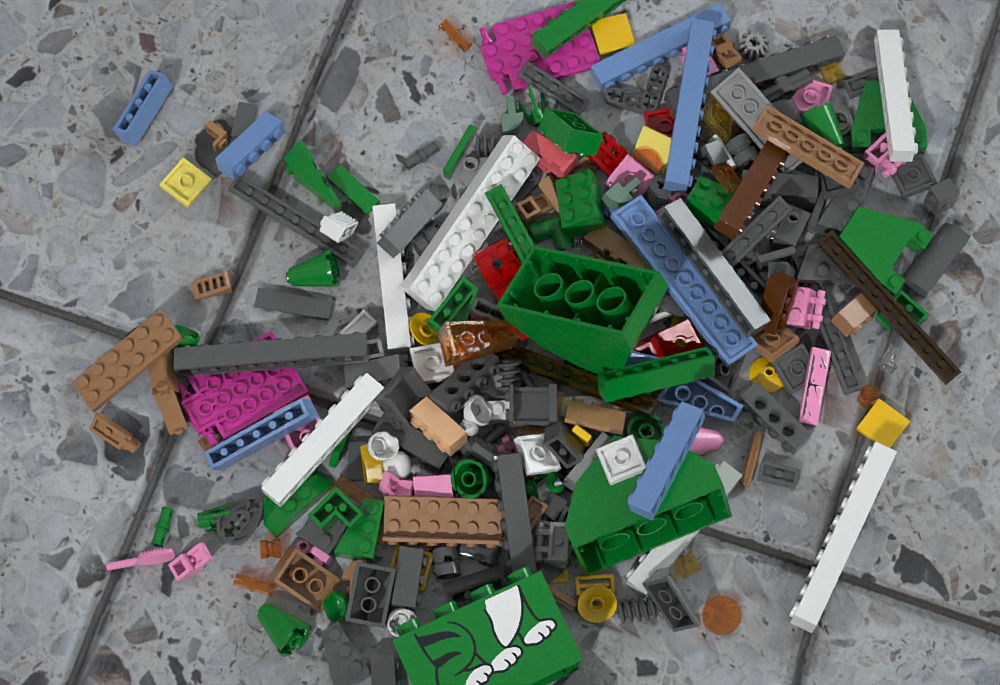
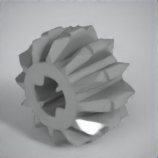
M750 30L748 34H742V38L738 42L740 45L738 50L743 52V58L748 56V60L751 61L752 58L756 60L759 57H765L769 51V39H765V33L759 35V30L756 33Z

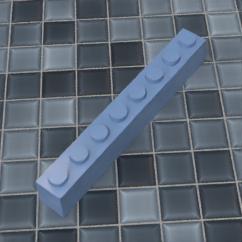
M718 3L592 65L590 74L600 91L615 87L621 81L626 82L637 73L642 74L654 65H661L670 57H677L682 52V48L687 46L692 18L714 22L713 29L717 30L716 35L727 32L731 20L722 5Z

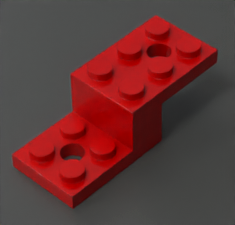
M506 237L472 254L496 305L521 267ZM496 258H500L502 261L499 268L493 267V261ZM511 324L520 342L529 338Z
M687 318L640 340L634 351L662 358L703 348L705 345L690 318ZM683 339L686 342V346L683 348L677 346L676 340Z

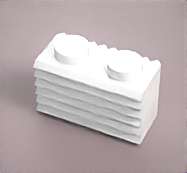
M343 211L331 213L330 216L325 215L320 222L321 228L319 231L339 243L352 237L359 222L343 213Z

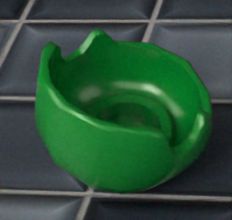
M174 325L183 337V340L176 345L177 347H194L198 345L200 340L198 332L181 325Z
M342 591L328 593V597L322 601L326 616L335 623L345 619L349 602L348 596Z

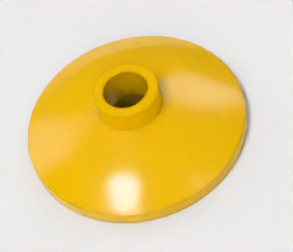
M417 313L411 318L409 323L413 337L424 346L441 343L443 338L426 326L431 315Z
M760 357L750 367V382L753 384L757 381L768 393H775L782 389L783 385L774 368L769 363L770 361L765 357ZM771 370L772 375H767L765 371Z
M595 585L588 587L580 594L577 607L580 615L585 620L592 623H601L613 616L616 611L617 600L609 588ZM595 599L600 600L597 604H594L593 601Z

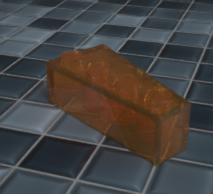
M507 320L445 322L438 331L445 367L513 348L520 339L519 329Z

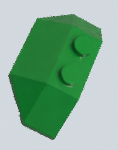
M314 471L281 508L264 495L263 525L277 539L335 486L322 472Z

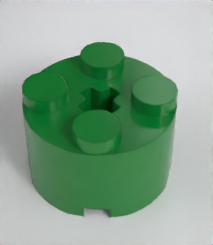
M655 414L650 419L636 415L628 423L626 437L633 434L634 438L662 440L665 426L661 418ZM645 432L649 433L646 437L643 436Z

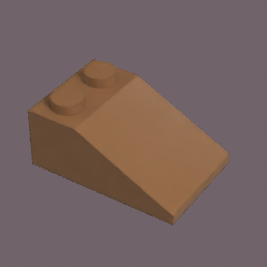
M292 546L287 548L267 578L318 613H321L323 610L322 601L328 597L327 594L336 591L342 582L337 576Z

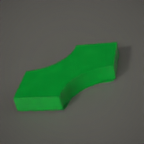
M353 429L332 451L329 462L330 467H337L342 460Z

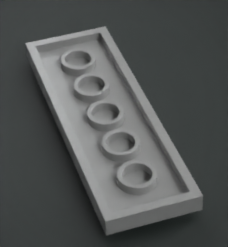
M737 68L714 88L710 94L742 130L747 133L758 148L762 150L767 139L759 136L751 129L766 105L775 110L777 109L744 72ZM787 152L784 156L787 158L782 168L777 167V169L781 173L789 174L803 161Z

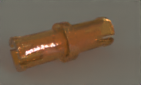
M447 18L440 23L438 27L463 52L471 48L472 43Z
M239 573L236 574L235 578L243 580V582L234 580V586L249 589L252 593L256 591L272 596L273 591L267 590L266 587L274 589L275 584L258 580V577L251 578Z

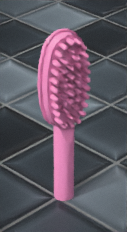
M163 547L160 550L157 548V551L150 549V552L149 550H147V553L144 551V554L141 552L138 558L106 563L107 571L138 564L143 566L160 564L173 560L175 554L171 547H167V549Z

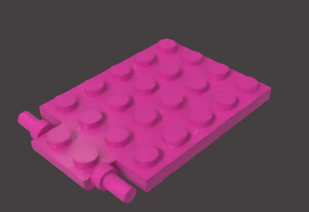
M576 1L491 25L496 42H493L492 38L489 37L486 27L479 29L483 39L481 41L483 46H480L491 81H495L499 85L502 95L509 93L505 83L507 81L506 77H509L514 93L528 89L527 85L529 84L517 77L527 60L557 80L590 71L592 65L601 61L589 28L547 59H544L530 44L533 37L532 34L538 28L543 29L552 18L557 19L562 11L567 8L571 9Z
M270 331L252 342L260 339L267 341L276 340V337ZM295 368L189 376L188 380L196 392L193 395L191 392H188L183 382L178 384L179 392L182 395L181 407L199 436L203 434L212 447L219 444L214 435V427H217L225 441L272 415L273 411L309 395L307 387Z

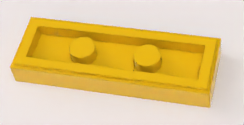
M575 425L572 429L573 434L590 448L593 444L592 436L579 425Z

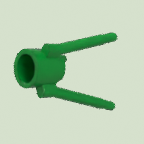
M527 85L534 107L530 111L531 115L528 114L519 100L516 102H518L519 108L527 118L528 124H533V127H539L546 108L545 96L540 92L541 111V108L537 106L531 85Z
M235 501L197 513L199 528H205L206 532L216 531V527L212 526L216 523L215 518L231 513L230 511H218L226 509ZM231 528L229 531H227V530H224V531H225V532L232 533L234 529Z

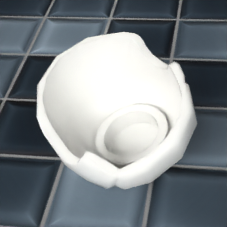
M382 431L374 433L369 438L367 448L370 456L374 459L386 461L391 460L397 455L399 443L396 437Z
M398 451L397 455L391 460L382 461L383 472H390L400 480L405 479L412 468L409 456L403 451Z
M395 608L389 613L387 618L388 631L392 635L399 637L396 628L407 621L417 618V616L408 608Z

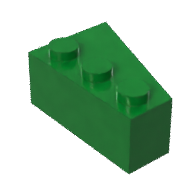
M462 277L427 321L426 326L456 349L478 288Z
M364 498L359 510L367 519L354 532L347 528L334 554L335 557L367 560L368 563H374L384 515V501Z

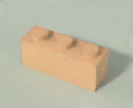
M427 396L409 410L411 424L415 428H420L428 440H433L442 452L452 456L468 442L465 430Z

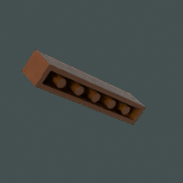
M768 140L766 141L715 224L714 229L732 240L737 234H742L747 226L743 224L744 221L747 220L749 222L755 213L752 211V208H758L763 199L760 195L767 193L771 186L768 184L769 180H775L779 173L776 170L777 167L782 168L787 160L784 157L787 151Z

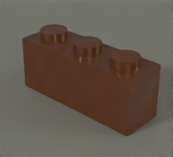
M782 271L768 277L765 293L762 296L761 307L771 320L763 330L771 335L785 330L799 281Z

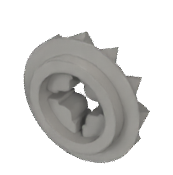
M833 108L836 118L838 116L839 122H842L839 125L841 134L845 135L851 130L852 116L845 109Z

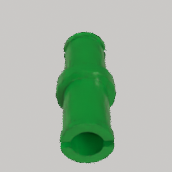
M165 506L161 508L159 520L155 523L154 527L156 529L151 541V545L159 548L163 547L166 534L170 531L171 527L169 524L174 513L172 508Z

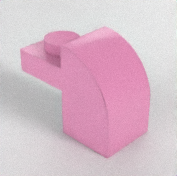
M383 472L378 491L383 493V498L385 495L415 496L413 481L400 480L390 472Z

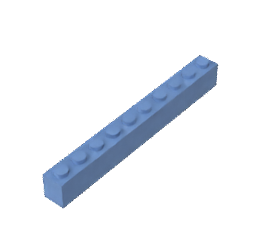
M692 18L663 186L665 190L686 193L687 187L692 185L693 176L690 175V170H694L696 159L692 158L693 153L696 154L698 149V143L695 142V139L700 135L701 126H698V121H702L704 112L700 108L701 104H705L706 94L703 93L704 88L707 89L709 77H706V72H710L711 61H708L709 56L712 57L714 50L711 40L715 41L717 31L713 29L714 22Z

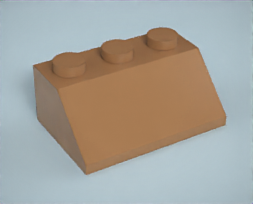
M573 397L572 400H567L563 423L574 426L579 425L582 428L618 436L623 434L626 412H622L621 407L611 405L610 409L603 407V403L592 401L591 404L583 403L584 399Z

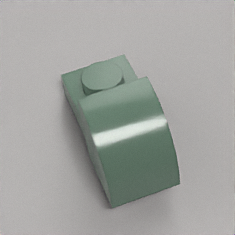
M507 96V114H501L502 136H515L522 128L523 112H519L518 102L514 101V96Z
M635 177L625 187L616 183L603 195L600 201L608 208L618 210L634 199L633 196L639 191L637 188L641 181Z

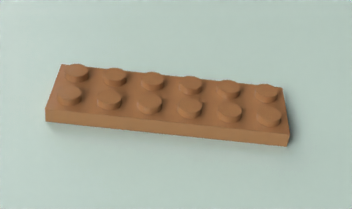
M766 105L751 129L759 136H762L848 189L851 188L864 165V162L769 105Z
M159 309L72 381V383L89 408L96 412L180 343L183 337L165 312Z

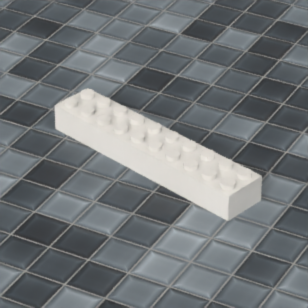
M503 135L400 288L426 310L436 311L472 260V254L479 250L498 222V218L484 193L502 184L509 199L512 201L540 158L514 135Z
M876 441L873 447L868 446L861 460L864 464L860 463L853 477L856 481H852L845 494L849 497L844 498L838 509V513L841 514L836 515L830 527L832 532L829 531L824 539L822 547L825 549H820L813 563L817 566H812L805 580L809 583L808 585L804 584L797 597L800 599V602L796 601L789 616L792 617L791 624L810 633L817 626L897 451Z

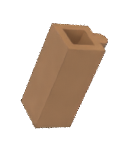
M174 348L149 367L151 390L161 382H171L175 395L179 392L178 377L174 371Z
M161 382L156 387H153L152 390L170 435L182 434L183 430L188 429L172 384L171 382Z

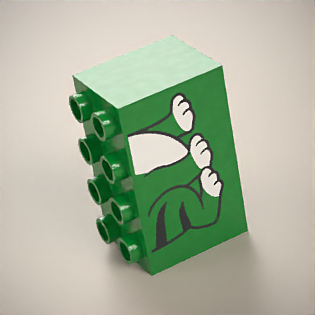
M529 567L521 568L508 575V586L496 592L492 584L485 585L471 592L472 603L458 609L456 602L451 601L433 610L435 620L421 626L418 618L401 624L396 628L399 637L392 640L412 685H548L575 672L577 669H582L583 659L542 572L539 571L532 574Z

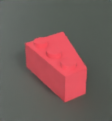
M532 130L522 142L540 158L535 166L547 175L555 177L556 180L572 175L576 171L578 155L564 153L561 151L562 148L553 144V141L547 139L541 133Z

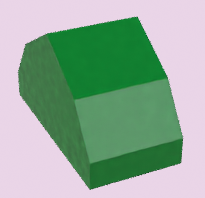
M534 245L498 302L497 307L508 322L542 348L595 375L599 372L622 368L626 365L660 307L668 285L660 271Z
M613 436V438L608 442V444L620 440L624 437ZM634 438L646 465L648 459L652 458L655 453L654 449L657 442L661 440ZM688 451L654 519L650 520L631 512L627 502L630 493L634 492L637 487L636 484L639 476L643 475L644 472L610 486L600 459L597 456L575 484L565 523V529L586 577L732 517L724 485L715 465Z

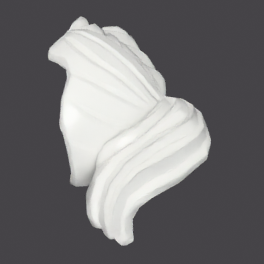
M473 395L464 407V420H462L459 426L465 430L467 436L477 434L479 426H485L489 423L492 410L487 406L483 397Z

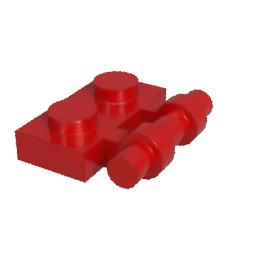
M604 131L602 133L604 144L600 143L596 156L588 155L587 157L609 177L621 163V159H624L628 153L623 145L620 146L616 142V138L613 135H609ZM611 147L615 150V154L610 151Z

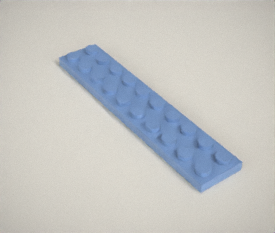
M642 195L611 214V219L649 268L660 271L668 285L667 291L687 317L690 318L691 322L726 367L758 346L752 336L748 338L744 336Z

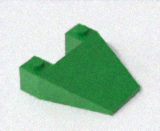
M865 81L849 132V153H864L871 146V133L886 132L879 81ZM911 98L910 112H913L914 116L912 127H915L916 130L914 142L918 144L917 153H924L927 148V128Z
M858 206L838 237L884 288L894 296L905 282V279L892 269L904 247L906 246L912 252L924 250L934 234L918 222Z

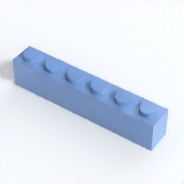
M300 398L204 453L212 470L223 471L319 417L312 401Z
M681 402L679 407L674 409L671 423L665 426L662 440L657 442L653 457L648 459L644 474L639 476L635 491L631 492L627 502L630 511L650 520L654 519L706 419L704 410L685 402Z

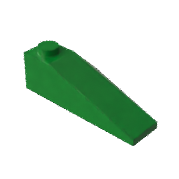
M300 140L284 157L285 165L283 167L288 175L292 174L298 183L337 213L343 211L342 205L331 186L325 185L327 182L321 170H316L317 166L312 154L303 140Z

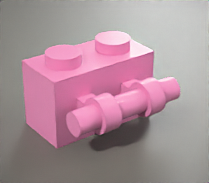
M886 132L864 152V164L873 167L876 174L884 167L885 170L881 173L884 178L895 174L897 168L901 164L906 163H891L889 161Z
M797 287L787 325L810 329L812 323L813 329H819L820 322L823 321L822 310L823 305L826 304V299H824L826 291L818 290L817 293L810 288Z

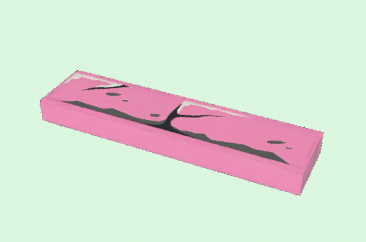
M811 347L797 420L802 424L815 427L818 425L831 355L829 350Z

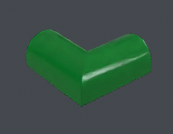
M560 215L528 224L533 243L552 238L556 250L563 251V249L571 246L575 248L573 239L562 229Z
M900 290L894 296L895 300L919 326L929 317L930 314L903 290ZM880 313L875 316L878 324L884 329L889 330L892 327Z

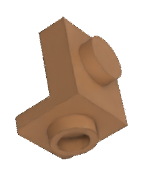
M209 120L205 124L206 132L216 139L212 146L214 151L218 152L228 144V135L221 124L218 122L213 123Z

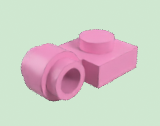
M304 539L299 540L296 544L298 550L307 556L311 554L313 560L321 566L325 564L329 567L333 561L328 554Z

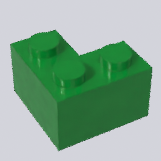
M337 487L308 514L325 533L339 519L352 532L367 519Z

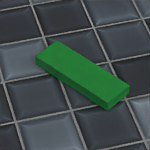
M471 124L468 126L443 169V176L450 180L476 135L475 126Z
M341 164L327 176V179L366 216L373 211V206L380 204V201Z

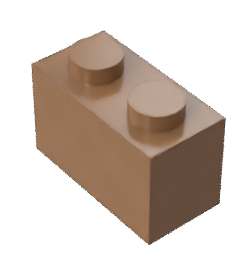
M860 293L832 318L831 322L846 337L851 333L855 335L863 328L862 323L867 325L874 318L872 314L876 309Z

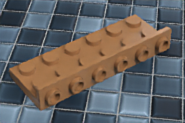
M385 495L384 536L382 541H387V544L397 545L399 542H407V545H419V542H427L428 546H437L438 543H446V546H458V543L466 544L467 547H477L478 544H486V547L495 548L502 543L500 519L503 518L502 511L499 512L497 500L500 498L469 499L463 497Z

